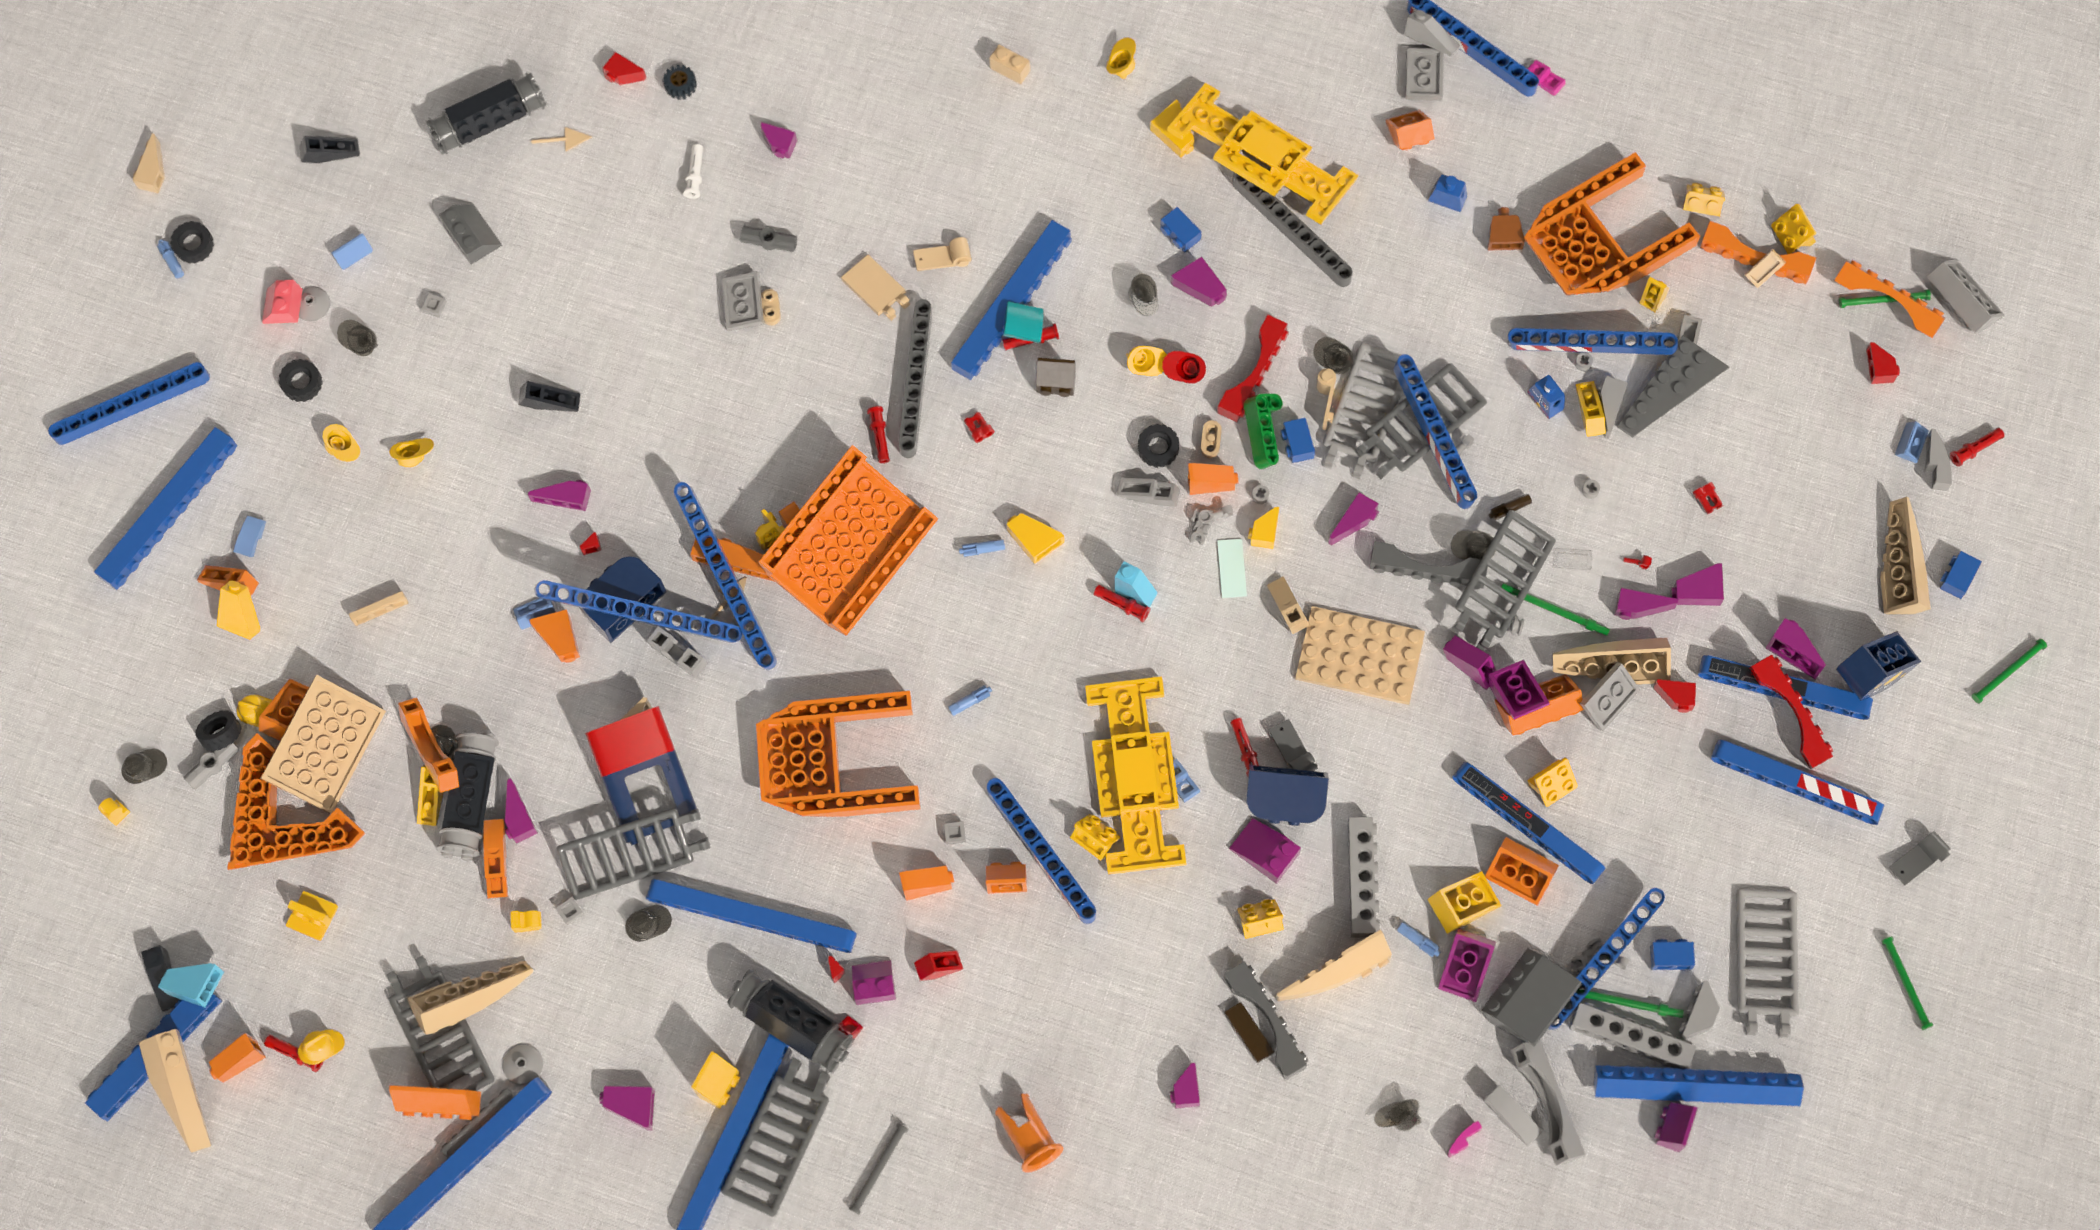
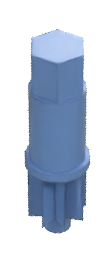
M163 239L159 240L157 247L163 259H165L175 278H182L185 274L169 242Z
M1004 540L964 544L959 549V554L967 557L1005 550Z
M984 685L951 704L948 708L954 716L990 697L992 689L990 686L986 688Z
M1402 922L1397 930L1400 934L1417 945L1420 950H1423L1429 956L1433 957L1435 955L1438 957L1441 952L1438 945L1405 922Z

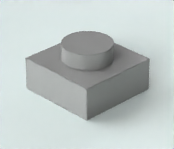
M428 293L421 310L424 313L440 318L447 301L445 298Z
M963 821L944 824L946 845L966 842Z
M573 897L556 907V910L567 926L584 915Z

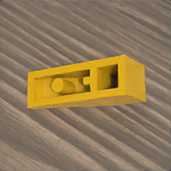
M1649 277L1639 304L1656 313L1670 288L1662 281Z
M1595 382L1575 384L1586 436L1606 434L1605 416Z
M425 765L421 767L417 824L436 826L444 792H439Z

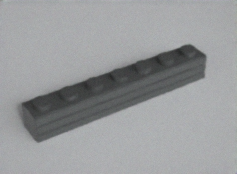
M508 1089L502 1090L497 1098L490 1101L489 1106L484 1107L480 1111L479 1116H474L468 1125L461 1128V1132L455 1134L449 1143L447 1142L442 1146L440 1151L449 1158L515 1096Z

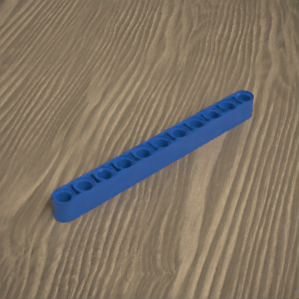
M685 482L676 484L674 495L757 663L766 670L773 669L777 664L776 656L694 490ZM683 488H688L687 495L680 496V491ZM696 505V510L693 513H689V506ZM704 521V527L697 530V523ZM712 538L713 543L706 547L705 540ZM715 555H721L720 562L713 563ZM729 571L728 579L722 580V573ZM733 588H737V595L735 597H730V590ZM745 605L746 611L743 614H738L739 606ZM754 622V628L751 631H747V623ZM759 638L762 639V646L755 648L754 642ZM767 655L771 656V662L764 665L762 662L763 658Z
M547 580L538 582L534 587L537 597L728 643L737 642L742 637L740 627L716 620ZM541 584H545L549 588V592L546 595L539 592ZM560 589H565L568 592L566 599H561L558 596ZM579 593L586 595V603L581 604L578 602L577 596ZM598 598H603L606 601L604 608H599L596 605ZM617 602H621L625 606L622 613L617 612L615 609ZM637 606L641 607L644 611L642 617H637L634 614V609ZM655 611H659L662 614L660 622L655 621L653 618ZM675 615L681 619L679 626H675L672 623V618ZM693 620H697L700 624L697 631L691 628ZM712 624L718 627L716 635L711 634L709 631ZM730 629L736 631L737 636L735 639L729 638L728 631Z
M651 879L646 899L654 903L845 953L852 952L857 936L856 932L657 879Z
M769 1034L677 1230H703L788 1050V1045Z
M539 1077L533 1079L376 1225L373 1230H408L550 1097L552 1091Z

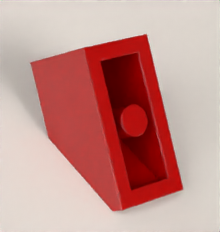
M617 52L603 66L605 78L609 82H615L618 85L641 82L647 78L643 68Z
M1870 342L1866 353L1871 384L1894 383L1897 376L1900 375V367L1896 365V358L1875 342Z
M1656 680L1654 690L1672 709L1681 713H1688L1695 707L1696 683Z
M958 951L928 953L914 962L920 981L934 980L963 970Z

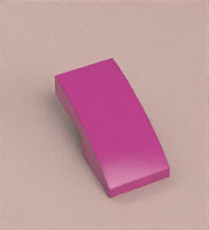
M1535 60L1528 68L1529 71L1538 77V86L1553 96L1566 84L1565 79L1552 73L1549 66L1538 60Z
M1479 1121L1470 1125L1458 1136L1447 1154L1449 1158L1468 1147L1469 1144L1466 1139L1482 1129Z

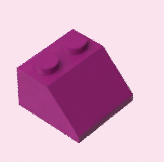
M891 960L852 966V982L856 1005L896 1000Z
M1672 1102L1667 1107H1663L1660 1116L1663 1119L1662 1125L1657 1126L1654 1135L1657 1138L1656 1144L1676 1152H1680L1686 1147L1698 1107Z

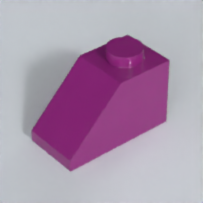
M761 122L762 134L772 153L779 158L785 157L790 159L797 143L796 132Z
M1196 1063L1189 1065L1173 1085V1091H1170L1171 1103H1175V1109L1200 1106Z

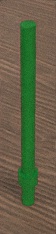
M1505 583L1501 586L1515 597L1520 592L1519 589ZM1528 593L1524 599L1529 603L1583 625L1589 631L1594 630L1606 636L1609 634V628L1597 624V621L1591 618L1588 620Z
M1578 988L1576 993L1583 994L1584 989ZM1589 991L1584 997L1658 1013L1657 1015L1665 1017L1670 1015L1683 1018L1684 1010L1671 1008L1662 1003L1656 1005Z

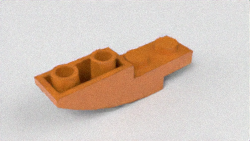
M504 819L484 820V871L487 884V898L508 897Z

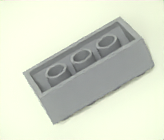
M1958 260L1942 262L1927 276L1930 280V285L1940 291L1942 299L1952 305L1954 313L1964 319L1965 325L1970 331L1975 333L1981 332L2005 316Z

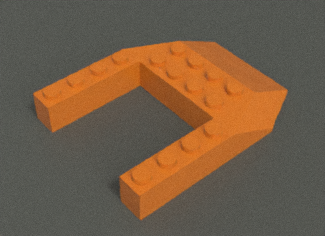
M1636 152L1545 204L1524 237L1525 241L1566 296L1609 292L1634 283L1694 248L1698 243L1700 235L1688 222L1628 258L1590 208L1592 205L1643 176L1646 165Z
M910 691L794 701L781 711L775 712L769 718L756 724L761 801L800 816L847 817L921 810L918 785L841 792L836 722L913 715Z

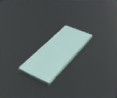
M1242 539L1218 540L1222 598L1246 597Z

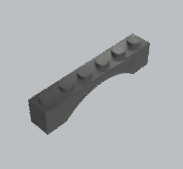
M1375 541L1370 569L1377 573L1390 572L1395 576L1407 575L1417 580L1423 578L1430 579L1434 583L1447 582L1452 586H1467L1481 560L1468 558L1453 565H1427L1407 557L1394 544ZM1486 566L1482 573V575H1484L1485 577L1487 575L1488 566ZM1478 581L1474 590L1483 589L1484 585Z
M1244 961L1225 972L1223 978L1234 995L1242 997L1255 1005L1268 1020L1276 1041L1275 1064L1286 1081L1305 1070L1308 1059L1303 1051L1299 1052L1296 1047L1298 1043L1292 1033L1288 1034L1285 1029L1287 1024L1283 1017H1278L1275 1010L1277 1008L1271 999L1268 1000L1265 996L1266 989L1261 982L1258 983L1256 981L1254 969L1251 965L1247 966Z

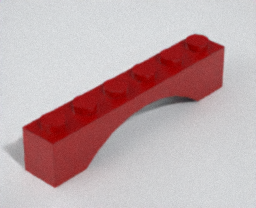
M1267 315L1259 329L1261 355L1257 366L1242 383L1226 390L1218 405V414L1235 422H1238L1240 417L1244 418V402L1246 399L1255 396L1256 392L1254 391L1256 387L1262 385L1265 371L1268 372L1270 370L1273 356L1276 357L1281 349V346H1279L1281 341L1285 342L1289 334V331H1287L1288 323Z
M1769 655L1750 666L1749 669L1758 684L1778 693L1794 711L1801 732L1800 753L1808 767L1812 769L1834 757L1832 755L1833 748L1828 741L1825 742L1821 737L1823 735L1821 728L1812 722V713L1807 707H1803L1801 703L1803 699L1797 690L1794 691L1791 687L1792 680L1788 674L1782 672L1780 660L1777 657H1773V655Z

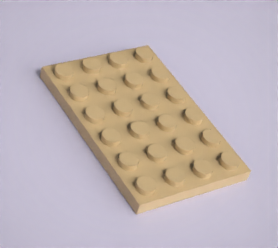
M1312 606L1308 621L1309 626H1307L1295 680L1409 705L1425 631Z
M315 675L260 779L331 814L386 711Z

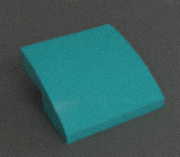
M1007 302L1003 336L1040 343L1044 309Z

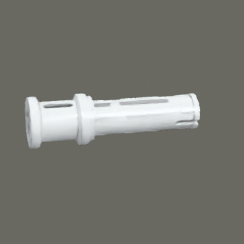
M699 144L692 145L689 174L685 177L687 184L686 189H684V195L692 199L700 196L699 184L702 182L700 168L703 146Z

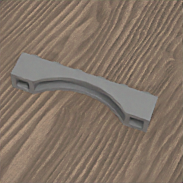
M1541 1040L1535 1046L1525 1042L1511 1049L1518 1070L1533 1084L1544 1104L1549 1123L1548 1148L1555 1165L1572 1162L1584 1156V1149Z

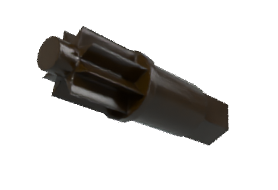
M1525 494L1490 509L1491 511L1488 516L1490 519L1498 520L1505 517L1509 510L1517 511L1531 504L1532 499L1529 494Z

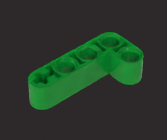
M1258 394L1246 399L1244 402L1255 466L1261 470L1276 465L1279 461L1271 413L1280 410L1283 406L1282 398L1278 394Z

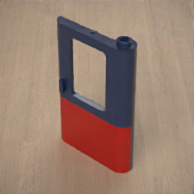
M659 706L585 733L619 826L639 819L625 783V778L656 765L662 767L679 815L697 809ZM672 818L662 821L661 825L664 830L674 826ZM653 825L646 828L641 827L644 837L656 833ZM634 829L622 833L626 843L630 842L631 846L638 843Z

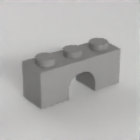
M659 626L647 640V643L653 649L694 678H697L708 664L702 656L689 647L683 646Z

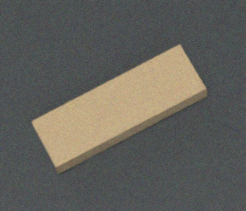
M403 591L349 613V616L355 626L407 605L409 602Z

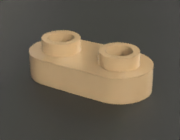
M764 290L761 293L764 323L773 326L781 320L779 297L775 290Z
M1208 421L1203 426L1201 453L1207 458L1217 456L1220 450L1222 428L1217 421ZM1214 430L1215 433L1210 434L1209 431ZM1211 447L1213 451H1208L1207 448Z

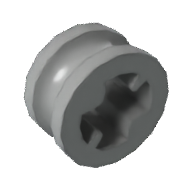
M1586 352L1578 354L1575 361L1576 368L1580 371L1589 370L1593 363V357ZM1581 359H1583V361L1584 359L1588 360L1587 365H1585V363L1581 364Z
M1587 480L1582 488L1583 495L1588 499L1597 497L1600 491V485L1595 480ZM1589 486H1593L1592 493L1589 492Z
M1264 485L1256 486L1252 492L1253 501L1257 504L1266 503L1269 499L1268 488ZM1258 491L1264 492V498L1257 497Z
M1515 617L1511 634L1517 633L1518 636L1521 635L1525 619L1518 620Z

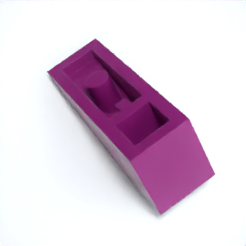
M569 480L529 491L528 496L531 502L586 511L591 489L583 480Z
M1359 492L1330 535L1328 544L1332 546L1364 528L1371 520L1374 521L1379 514L1377 510L1379 503Z
M1621 588L1618 593L1615 616H1619L1623 620H1630L1673 610L1676 608L1679 599Z
M510 778L507 780L505 823L508 828L505 829L509 840L513 838L517 844L538 833L515 783Z

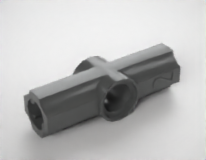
M743 226L740 233V242L763 246L766 250L779 249L790 252L796 250L798 239L796 235L775 232L772 228L759 229L749 226ZM768 237H771V238H772V239L769 240V241L765 240V239L768 238Z

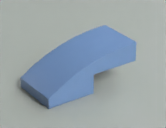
M247 516L238 535L233 552L254 557L258 539H262L266 521Z
M1176 758L1173 760L1175 780L1176 784H1178L1176 785L1177 793L1185 803L1200 793V789ZM1184 784H1189V785H1190L1188 788H1186L1185 790L1181 791V786H1182V785H1184Z

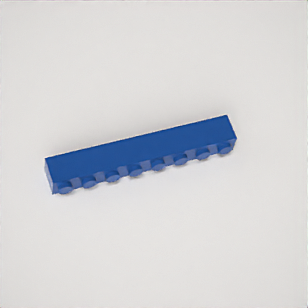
M213 993L206 1007H202L181 999L175 1004L174 1010L170 1014L165 1015L160 1020V1024L155 1029L149 1031L145 1038L148 1039L154 1035L177 1029L180 1031L182 1042H184L222 1000ZM139 1044L132 1049V1054L127 1059L122 1060L117 1065V1069L113 1074L105 1077L102 1085L89 1094L88 1100L85 1102L91 1110L107 1122L149 1079Z

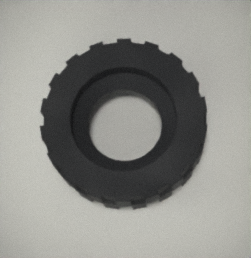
M190 221L184 222V224L174 229L170 244L178 258L183 262L195 264L204 261L205 258L210 256L209 254L212 253L214 247V239L205 225H202L200 222ZM190 235H198L201 238L200 246L194 250L186 249L183 244L185 238Z
M306 359L292 360L279 373L278 381L284 394L292 401L306 402L313 399L321 391V385H323L322 375L317 367ZM301 372L308 374L310 381L306 387L297 389L292 385L294 375Z
M1164 424L1150 425L1148 428H1145L1138 439L1139 456L1144 463L1146 462L1149 466H1154L1155 468L1170 465L1172 461H1175L1179 453L1177 433L1171 427H1167ZM1158 437L1165 439L1168 444L1167 450L1162 454L1153 453L1149 448L1152 439Z
M221 710L208 715L202 720L195 730V736L207 751H218L232 744L241 733L242 727L231 711ZM223 728L221 731L213 734L218 729Z

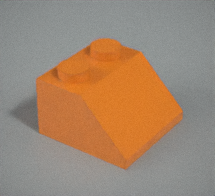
M1421 110L1386 120L1394 144L1400 150H1409L1417 144L1425 145L1435 139L1431 118Z
M996 862L986 866L988 894L1027 892L1026 864L1011 862L1010 865H1002V863Z

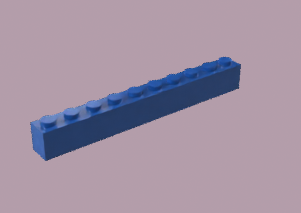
M1051 220L952 360L953 371L970 381L980 373L984 361L987 362L990 359L993 348H997L1001 343L1005 327L1004 319L1007 302L1027 305L1030 302L1034 290L1040 288L1043 277L1049 275L1053 263L1059 261L1062 250L1070 245L1072 241L1071 230Z
M215 427L96 568L94 573L115 590L123 586L128 576L137 570L143 558L150 554L153 546L162 540L168 528L175 524L179 515L186 511L189 503L199 495L204 485L211 481L214 473L222 468L224 461L235 452L238 446L235 441Z
M1596 1065L1593 1082L1595 1097L1779 1106H1801L1804 1091L1801 1074Z

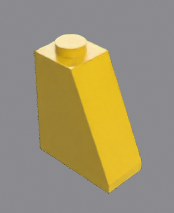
M1176 99L1150 122V131L1182 158L1193 150L1194 137L1191 130L1183 140L1167 131L1168 126L1182 111V107Z
M1022 513L1018 516H1012L1007 521L1006 528L1008 533L1034 564L1064 543V535L1061 532Z
M230 580L220 589L217 627L251 640L260 632L261 628L249 589L239 582Z

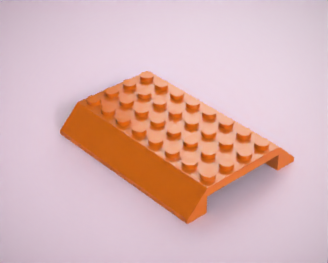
M851 445L758 561L771 579L822 622L845 636L848 635L938 520L926 507H918L865 461L867 457L854 445Z

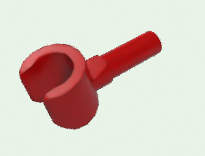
M1643 555L1641 560L1624 557L1623 562L1639 565L1640 568L1646 570L1650 567L1652 558L1647 555Z

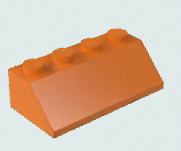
M1567 674L1539 683L1550 705L1515 720L1512 719L1497 699H1495V704L1508 731L1513 736L1520 735L1527 730L1539 728L1549 722H1556L1563 717L1575 715L1583 711L1584 709L1580 705L1583 701L1581 689Z
M389 1086L395 1111H402V1116H415V1112L421 1113V1117H434V1114H440V1118L452 1119L453 1115H459V1119L471 1120L472 1116H479L481 1092Z

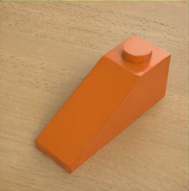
M209 565L204 567L197 579L199 583L220 590L230 580L236 581L248 587L250 596H252L259 584L247 570Z

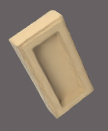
M1772 249L1747 271L1745 276L1759 288L1786 261Z

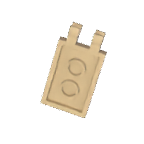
M869 254L841 277L842 281L878 316L884 313L892 321L897 317L896 311L891 307L893 303L897 301L904 309L910 306L908 302L910 300L904 295L906 293L905 289Z

